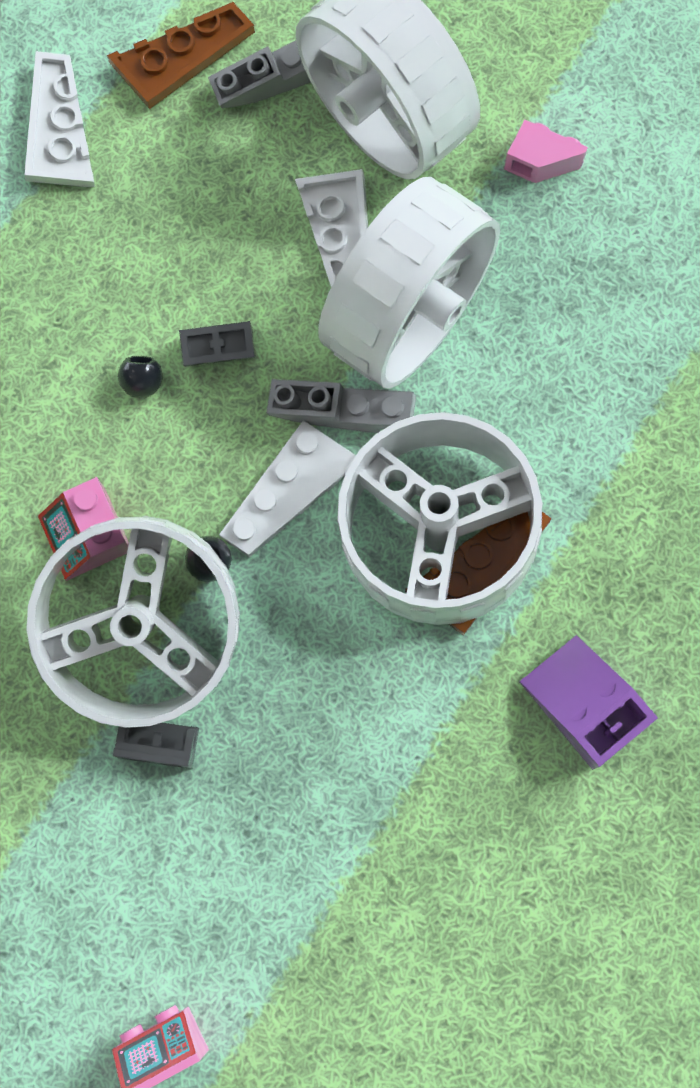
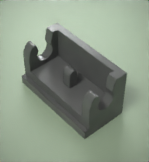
M250 321L179 330L184 367L256 357L253 329Z
M159 723L143 727L125 728L119 726L113 756L120 759L193 769L199 728L169 723Z

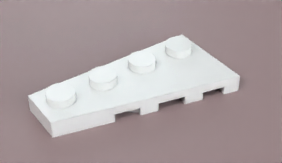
M36 51L24 174L25 181L95 187L70 55Z
M362 169L295 179L331 287L350 252L368 228L365 175Z
M303 420L221 531L220 537L248 557H251L281 532L290 521L307 510L326 491L328 492L339 483V480L345 476L348 467L356 455Z

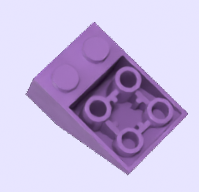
M577 635L519 682L592 770L602 766L658 719L636 691Z

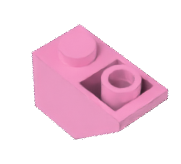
M524 120L507 152L504 170L533 183L541 182L579 170L584 162L588 147L582 145L573 137H564L550 131L547 126L541 123H532Z

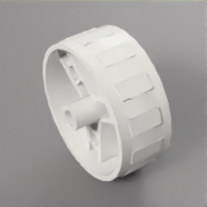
M320 0L311 8L312 10L300 19L296 26V43L304 69L325 107L350 139L368 157L385 170L404 179H416L426 170L428 171L467 139L466 136L476 129L480 119V102L469 68L444 26L421 0Z
M422 177L409 184L377 215L358 240L340 269L321 312L318 326L321 343L334 352L336 357L370 381H375L387 389L399 385L409 378L436 350L469 304L494 256L500 236V224L483 211L482 208L432 177Z
M445 412L419 414L393 423L375 434L358 451L345 473L339 492L337 523L343 551L355 578L357 577L358 581L374 600L392 613L411 621L433 625L456 624L487 614L503 604L522 584L531 564L534 563L540 542L543 503L537 477L523 452L509 437L492 425L467 415ZM451 446L464 448L483 455L504 471L452 490L444 485H431L397 457L423 447ZM395 481H401L406 484L403 489L398 491L388 489V486ZM364 488L418 530L407 594L392 589L374 576L358 557L353 546V515L359 496ZM414 495L421 497L420 514L409 504ZM489 495H495L502 502L498 505H488L483 499ZM470 503L476 505V512L461 519L458 518L459 506ZM528 511L530 536L516 564L500 580L484 590L459 599H447L455 546L458 538ZM425 544H426L431 550H434V551H437V552H444V553L441 554V555L436 554V553H434V552L426 553V552H425ZM428 567L437 568L441 572L439 577L434 580L423 578L421 573Z
M149 516L118 517L95 524L68 539L50 557L35 581L27 613V636L31 656L42 679L53 693L74 711L92 720L126 728L152 726L175 719L198 705L218 685L230 665L239 634L240 611L235 591L236 587L226 565L211 546L193 531L169 520ZM131 529L118 604L50 628L48 621L50 595L55 579L66 560L84 542L98 534L112 530ZM172 538L182 542L201 557L215 575L224 595L228 615L227 642L219 660H216L160 612L159 605ZM140 554H149L155 559L156 569L154 572L145 573L139 569L137 559ZM134 580L151 583L150 597L137 595L129 599ZM131 615L137 617L141 624L135 622ZM112 617L110 632L113 637L103 639L97 623ZM155 625L171 639L164 650H160L146 640ZM74 630H83L88 633L90 646L81 647L77 645L73 640ZM122 646H133L186 692L176 698L156 704L133 705L112 701L92 692L75 679L66 666ZM176 648L184 649L189 654L190 661L187 664L178 665L171 660L170 651Z

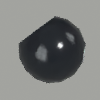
M128 357L119 367V385L131 397L147 398L154 395L160 388L163 380L162 368L152 357Z
M200 537L211 546L229 570L232 557L227 544L218 537ZM187 548L185 563L190 574L199 581H217L215 575L201 557Z

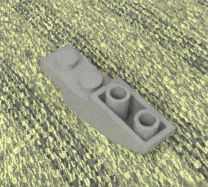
M296 40L274 52H271L269 46L208 77L221 108L259 102L311 83L298 53Z
M272 379L266 413L269 416L299 423L304 420L310 425L379 433L380 429H385L397 421L413 417L416 396L414 392L343 388L341 383Z

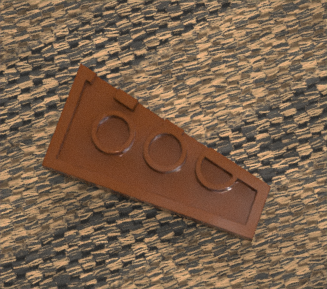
M231 2L194 18V23L182 28L174 26L165 30V35L149 42L144 39L134 43L133 49L121 54L118 51L107 55V58L118 74L144 104L151 109L255 33L254 24L234 2Z
M528 511L485 527L474 537L469 538L454 552L447 599H459L484 590L500 580L516 564L530 536ZM543 512L542 532L552 519ZM433 567L423 578L434 580L439 577L441 572ZM477 618L448 625L464 636Z

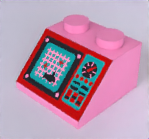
M97 477L62 492L38 515L53 553L68 539L90 526L118 518L105 487ZM124 530L108 531L84 542L66 560L61 568L64 579L68 581L127 554L129 541Z
M174 1005L154 1016L157 1024L143 1030L141 1024L119 1035L122 1043L113 1048L112 1052L121 1088H151L199 1062L209 1051L189 1006L179 1011L177 1006Z

